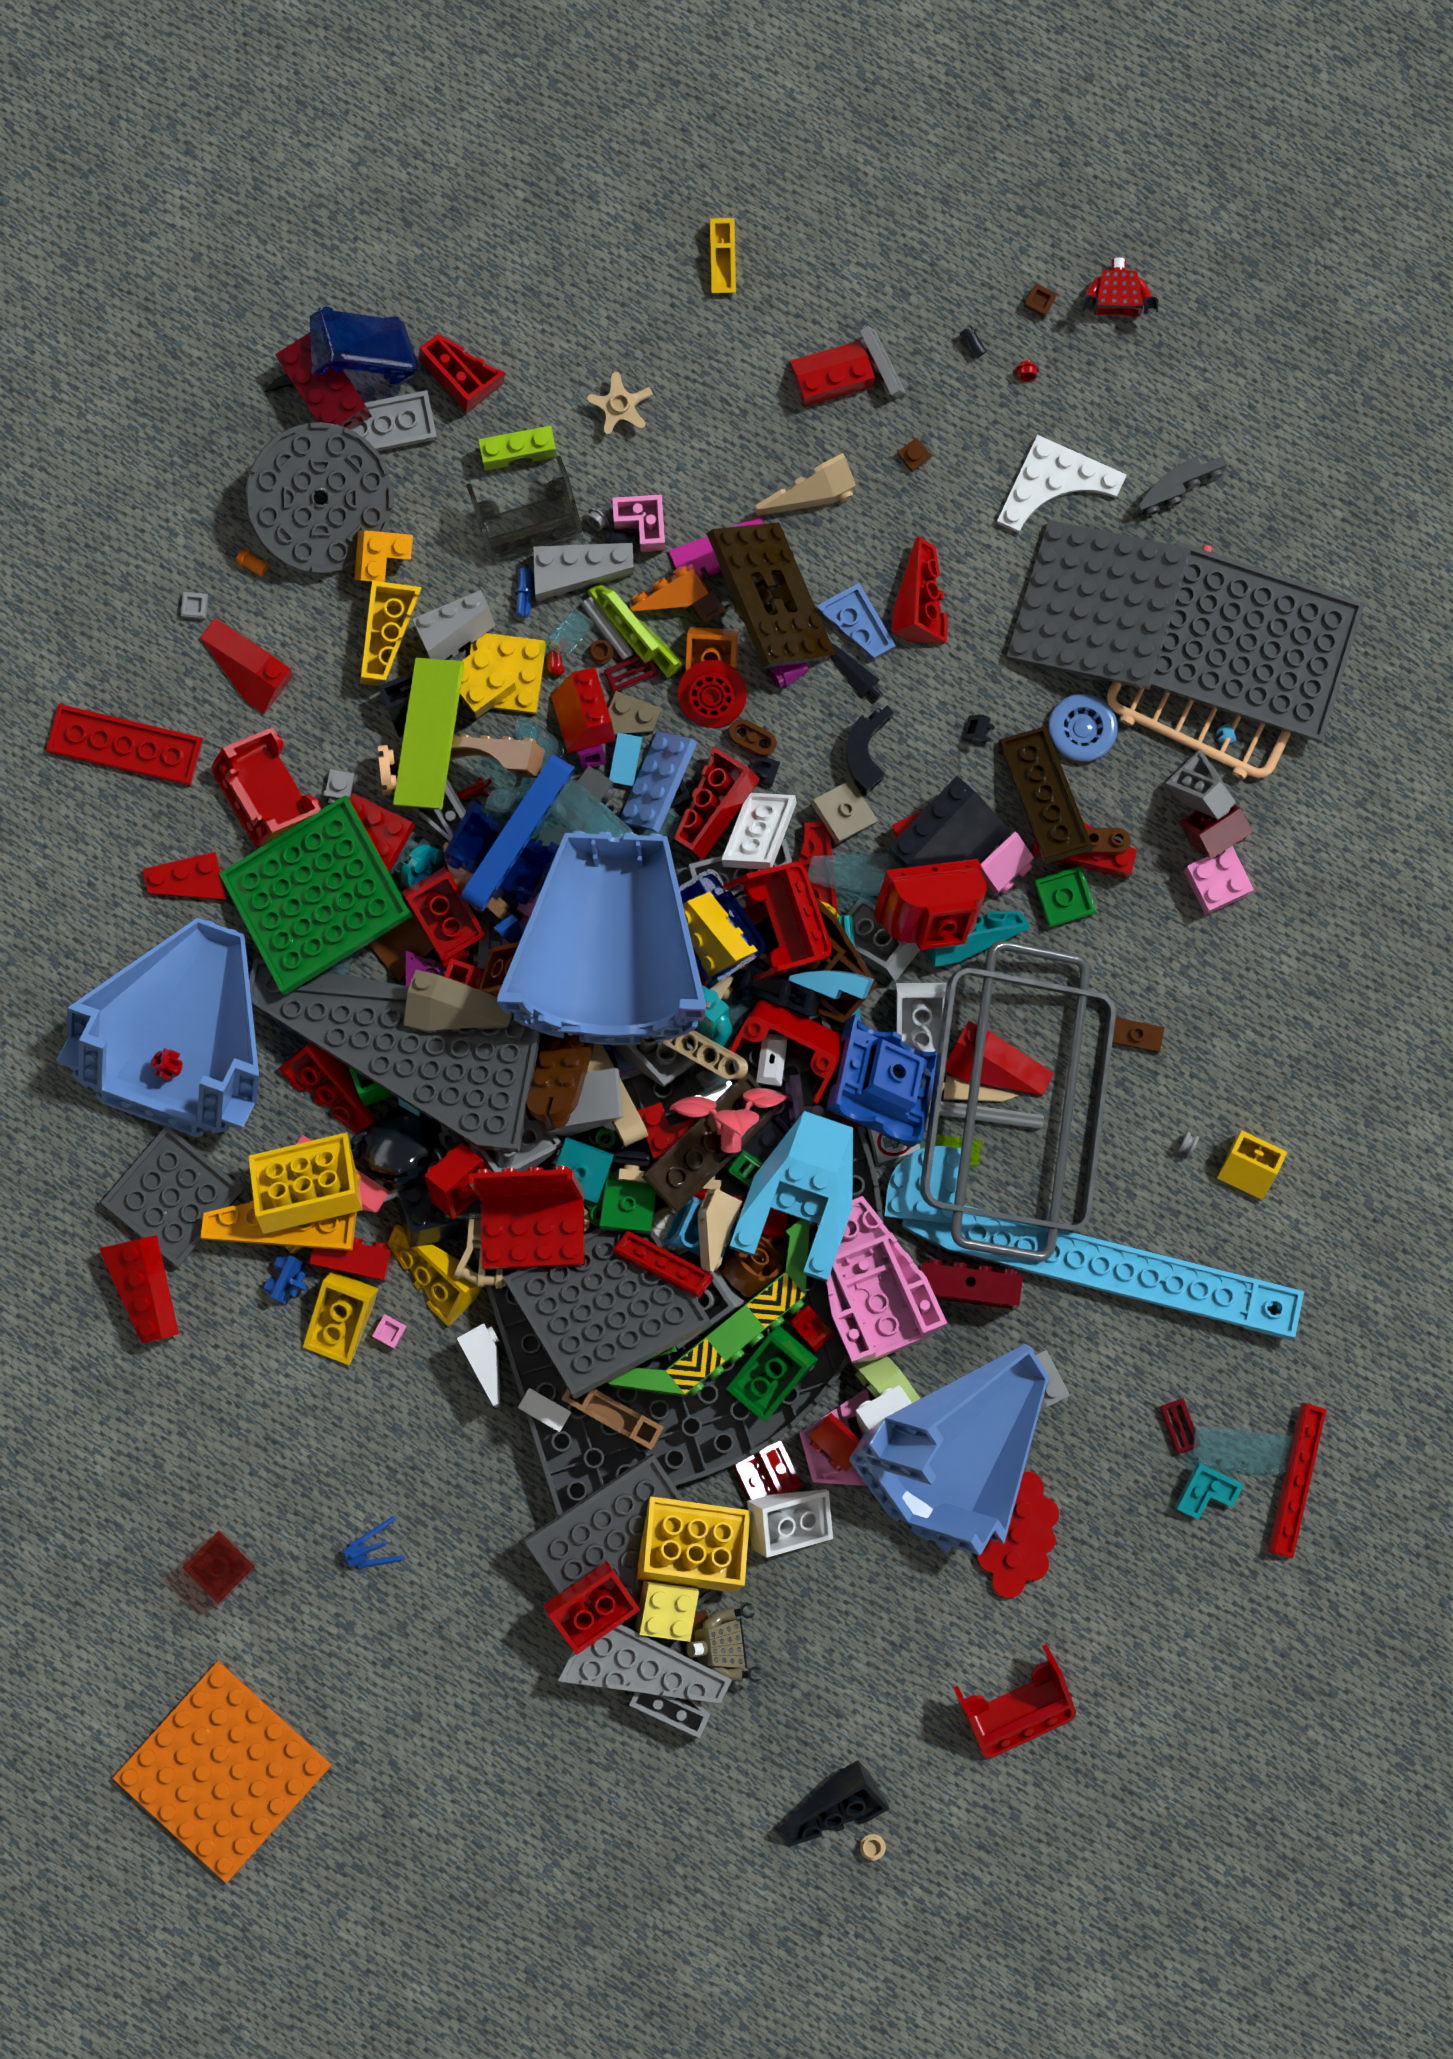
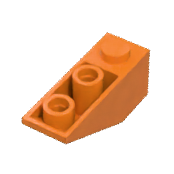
M684 564L673 572L674 575L667 580L661 578L652 585L653 589L646 593L641 591L634 595L632 602H630V609L632 611L688 607L709 594V591L693 564L689 566Z

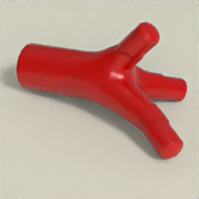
M480 776L473 786L457 793L460 801L462 802L477 795L492 797L493 793L484 789L492 782V779L488 778L483 782L484 778Z

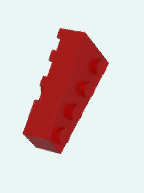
M157 1235L99 1248L141 1343L178 1335L179 1330Z

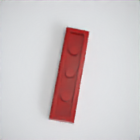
M628 1230L613 1249L615 1255L697 1298L702 1296L713 1280L711 1273Z

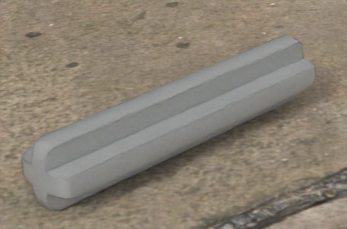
M592 597L584 600L582 608L620 658L623 661L629 659L633 655V650Z

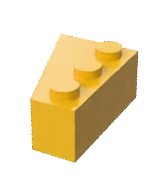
M710 892L683 904L692 946L709 977L733 967L758 951L754 945L749 946L741 937L743 934L739 927L734 928L726 919L728 917L727 912Z

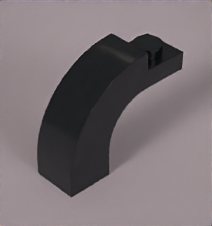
M888 705L883 709L877 708L869 716L870 721L861 715L853 725L848 737L846 747L847 767L853 781L865 795L871 792L885 777V773L871 759L868 744L873 735L893 718L894 712Z

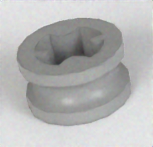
M1188 1131L1178 1152L1184 1151L1190 1157L1199 1140V1136L1192 1137L1191 1132Z

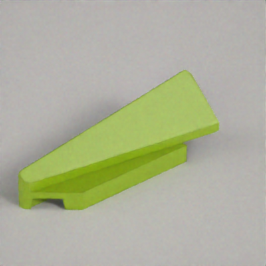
M600 583L587 591L644 663L653 659L667 678L686 668V662L625 605L614 590L607 589Z

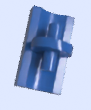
M290 1255L288 1258L278 1256L274 1263V1269L281 1271L278 1281L272 1278L267 1279L263 1290L268 1292L271 1298L287 1305L291 1295L296 1297L299 1288L307 1291L308 1286L302 1283L306 1275L302 1270L306 1263Z

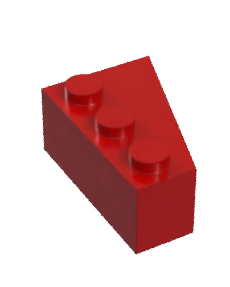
M440 334L435 335L419 348V362L466 413L503 385L505 372L487 365L485 360L465 352L464 348Z

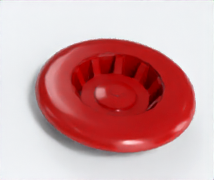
M706 660L693 665L684 673L678 686V700L682 711L691 721L703 727L718 728L732 723L742 713L747 700V689L742 676L735 668L722 661ZM707 677H713V680L707 681ZM717 678L721 679L723 682H718ZM701 680L703 683L699 686L698 682ZM728 685L730 690L726 691L725 686ZM693 689L697 690V695L693 694ZM727 696H731V700H726Z

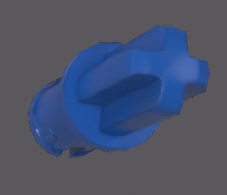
M530 568L518 569V585L515 595H517L516 616L519 618H528L530 615L531 597L534 596V591L532 590L534 570Z

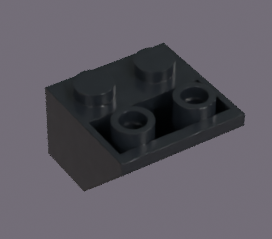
M413 672L378 686L398 737L404 736Z

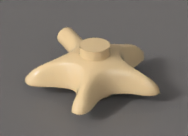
M614 372L611 376L610 393L606 396L590 394L587 399L591 404L600 407L605 412L604 432L610 434L615 424L621 420H625L638 428H644L646 423L637 413L635 406L639 402L653 396L650 387L637 393L627 392L622 384L620 373Z

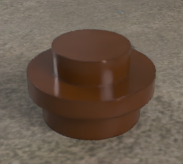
M596 640L589 647V657L596 664H606L613 657V648L605 640Z

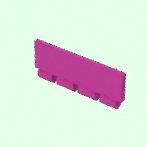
M761 516L733 527L763 524ZM707 536L669 550L676 569L684 564L686 566L693 564L702 579H704L701 571L705 569L708 577L722 572Z

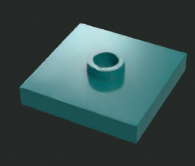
M566 1137L556 1166H568L569 1169H573L584 1190V1199L598 1203L614 1154Z

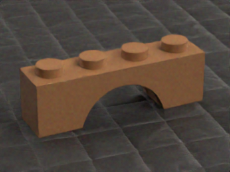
M567 1388L561 1399L563 1402L651 1451L665 1429L663 1426L620 1404L595 1388L576 1399L573 1398Z

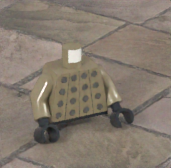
M744 1602L738 1609L731 1607L713 1612L703 1622V1628L695 1631V1642L687 1644L686 1651L690 1658L697 1657L699 1664L732 1679V1681H743V1678H748L753 1683L760 1681L761 1679H753L750 1673L752 1670H761V1668L754 1666L748 1671H743V1668H747L742 1618L737 1619L738 1616H743L747 1619L752 1618L755 1613L748 1615L743 1613V1608L752 1604Z

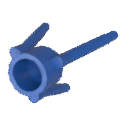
M395 1516L384 1521L359 1539L350 1542V1547L344 1549V1554L350 1568L358 1566L361 1569L367 1566L404 1560L403 1556L366 1560L370 1558V1552L386 1546L387 1542L382 1541L369 1547L362 1544L396 1520Z

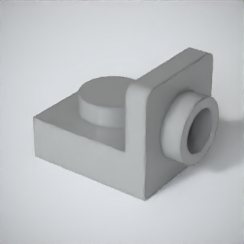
M330 769L327 787L323 793L325 800H328V804H332L344 795L349 799L351 798L355 780L354 773Z

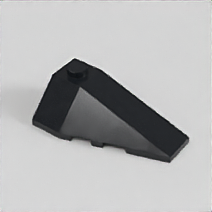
M857 1760L836 1772L777 1829V1833L789 1846H793L818 1838L823 1830L829 1828H836V1832L845 1829L843 1824L857 1819L859 1824L868 1822L890 1808L869 1771Z

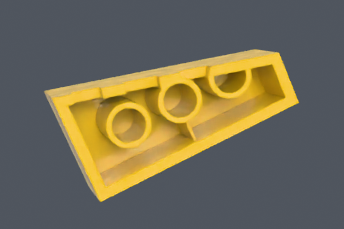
M372 581L360 684L379 686L387 682L422 587Z

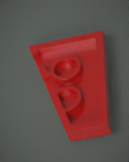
M216 852L143 869L147 891L150 895L228 901L224 883L219 874L221 870Z

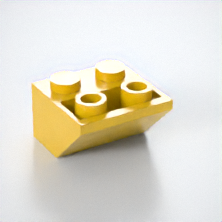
M1241 1130L1235 1137L1217 1179L1263 1200L1281 1168L1287 1151Z

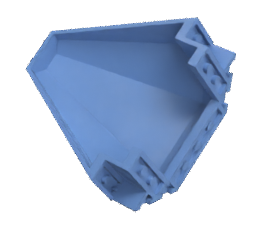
M196 918L67 1008L68 1038L56 1061L61 1066L64 1065L72 1069V1076L84 1088L90 1086L96 1092L95 1098L100 1103L160 1125L168 1126L188 1135L198 1137L203 1136L206 1131H211L213 1134L225 1132L232 1126L238 1129L244 1128L254 1105L257 1104L259 1084L244 934L239 933L235 929L219 926L209 920ZM164 1048L180 1053L178 1059L183 1062L181 1073L175 1078L171 1077L170 1081L154 1076L156 1069H153L151 1066L155 1053L158 1051L163 1052Z
M1020 1344L1018 1348L885 1417L863 1435L849 1461L889 1517L897 1522L899 1520L905 1521L912 1526L911 1532L926 1542L929 1540L935 1541L940 1551L948 1555L952 1547L981 1555L989 1539L1002 1544L1005 1543L1049 1376L1045 1372L1043 1364L1035 1356L1034 1350L1026 1344Z

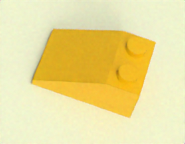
M331 1271L322 1282L303 1348L350 1365L371 1315L379 1289Z

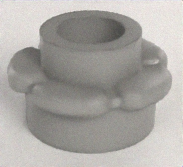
M591 508L589 510L586 520L593 529L600 531L603 527L605 528L609 525V516L603 509L597 508L595 510V508Z

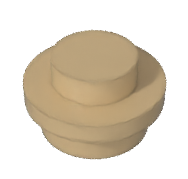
M869 1834L861 1840L860 1851L866 1859L874 1861L884 1855L886 1845L879 1835Z

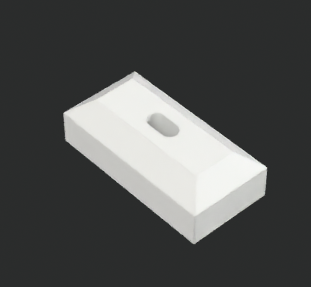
M767 1034L762 1040L756 1080L758 1084L781 1087L788 1037ZM771 1055L775 1056L773 1064L769 1062Z

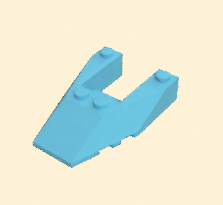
M804 1111L755 1174L729 1248L754 1257L770 1208L818 1224L819 1228L803 1274L827 1282L852 1211L853 1128Z

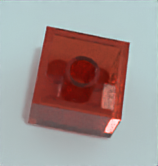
M218 1530L182 1568L218 1604H222L258 1566L224 1531Z

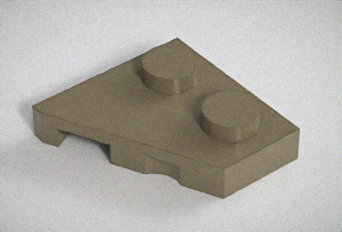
M616 691L608 709L614 734L653 733L662 708Z

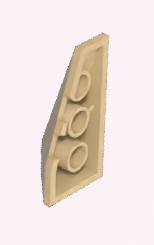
M842 453L814 468L815 472L811 477L798 478L790 486V490L781 489L755 505L756 515L761 516L832 504L839 500L843 503L854 496L856 484L844 454Z

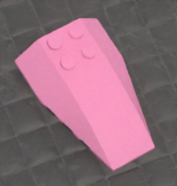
M861 1196L852 1200V1211L826 1284L833 1321L851 1362L857 1363L876 1360L921 1342L946 1326L947 1322L924 1273L918 1269L913 1259L903 1250L894 1235L884 1226L883 1221L865 1198Z

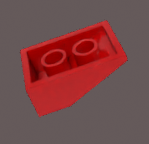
M445 867L401 892L442 961L486 936L468 903L460 899L462 893Z

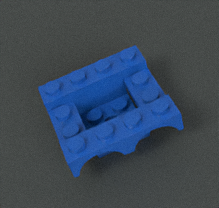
M855 1014L845 1020L841 1037L844 1049L836 1084L830 1088L826 1110L913 1147L923 1141L933 1091L938 1051L926 1052L913 1049L902 1041L901 1034L869 1029L861 1024L859 1021L860 1016ZM872 1056L874 1061L868 1088L863 1090L869 1058ZM893 1067L898 1069L901 1075L900 1079L894 1075Z

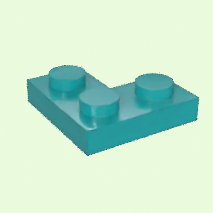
M1197 1462L1174 1507L1199 1520L1210 1497L1233 1508L1244 1484Z

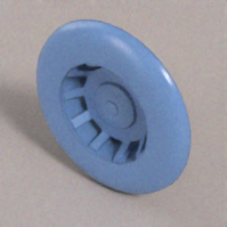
M1076 694L1063 699L1057 704L1049 718L1048 730L1054 747L1062 755L1075 761L1086 762L1102 757L1111 749L1117 737L1118 726L1115 714L1106 702L1093 695ZM1078 711H1084V714H1078ZM1088 712H1091L1094 716H1089ZM1071 713L1074 715L1072 719L1069 718ZM1099 719L1101 724L1097 725L1095 720ZM1064 722L1068 723L1067 728L1064 727ZM1097 730H1102L1101 735H1097Z

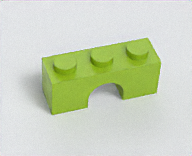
M551 426L478 439L485 471L508 467L511 461L521 458H531L534 462L557 457Z

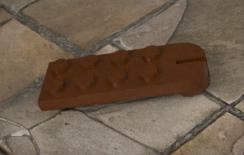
M564 1033V1039L545 1034L527 1097V1106L531 1115L535 1119L540 1120L543 1126L548 1129L551 1128L550 1118L555 1129L564 1127L570 1119V1114L575 1110L579 1102L594 1043L580 1042L579 1035L571 1036L568 1033Z

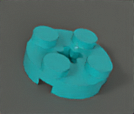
M426 844L415 848L409 854L412 857L409 863H404L401 873L402 883L406 888H409L445 867L443 851Z

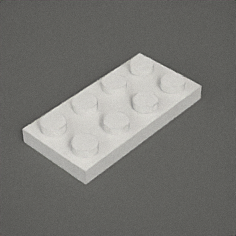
M750 793L743 803L722 857L723 867L761 870L773 867L797 803L795 795Z

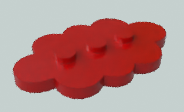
M1023 1472L1005 1543L1002 1544L989 1539L981 1555H977L979 1565L984 1570L993 1573L992 1586L994 1591L1004 1598L1018 1596L1023 1591L1026 1580L1036 1581L1047 1574L1049 1560L1046 1554L1056 1544V1536L1052 1527L1058 1521L1059 1509L1053 1500L1043 1497L1044 1484L1042 1479L1033 1472Z

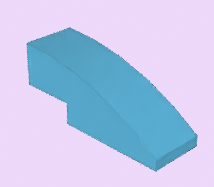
M831 970L804 972L790 975L789 981L834 999L840 998L842 991L861 999L867 998L874 980L860 974Z

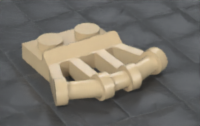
M470 1214L467 1248L457 1266L454 1277L458 1279L462 1277L477 1284L478 1287L492 1285L502 1289L503 1286H506L503 1278L510 1274L503 1276L504 1269H497L496 1276L485 1275L486 1270L482 1269L481 1215ZM474 1249H480L478 1273L466 1268Z

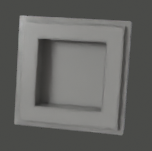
M183 592L181 618L206 620L208 594Z

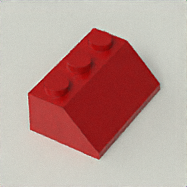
M860 340L789 361L804 407L874 387L875 376L869 357Z
M592 667L571 673L551 695L567 753L615 741L612 721L596 668Z
M608 1561L543 1605L548 1616L576 1655L640 1611L639 1606Z

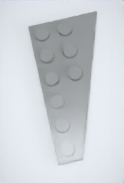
M620 1624L578 1655L573 1651L558 1682L721 1704L732 1679Z

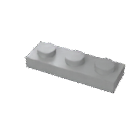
M869 326L860 330L863 336L861 343L867 352L870 351L873 360H871L873 368L877 373H881L884 379L881 383L885 392L896 398L902 397L906 392L876 330Z

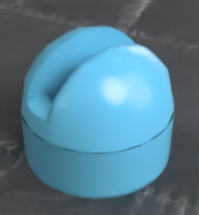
M1230 723L1218 728L1216 737L1220 736L1218 738L1220 743L1223 744L1227 738L1231 739L1229 744L1236 742V737Z

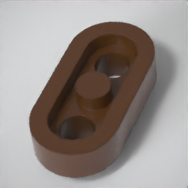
M744 719L736 720L730 726V739L736 745L764 757L771 755L775 751L776 738L771 732ZM745 730L747 734L745 737H739L737 732ZM766 741L769 745L767 748H761L759 743Z
M1122 828L1086 829L1089 837L1094 836L1098 840L1095 843L1091 842L1093 850L1085 852L1087 854L1121 855L1130 846V835ZM1120 837L1123 842L1117 843L1114 838Z

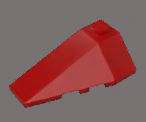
M921 537L915 539L894 606L892 633L908 642L947 643L948 618L947 613H941L940 600L944 599L943 591L939 590L936 578L940 576L936 546Z
M214 618L200 637L243 699L263 714L267 712L294 676L291 668L216 618Z
M308 1042L278 1068L295 1089L300 1092L304 1089L316 1097L313 1102L319 1106L326 1104L333 1109L334 1117L354 1132L358 1133L366 1129L375 1121L368 1106L364 1107L346 1065L312 1043Z

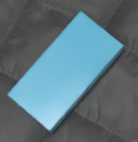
M622 733L617 734L609 778L613 783L634 786L643 737Z

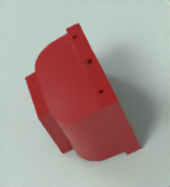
M978 859L886 870L873 916L877 924H882L892 938L904 943H916L919 950L966 944L968 935L975 929L987 889L986 882L981 873L983 867Z

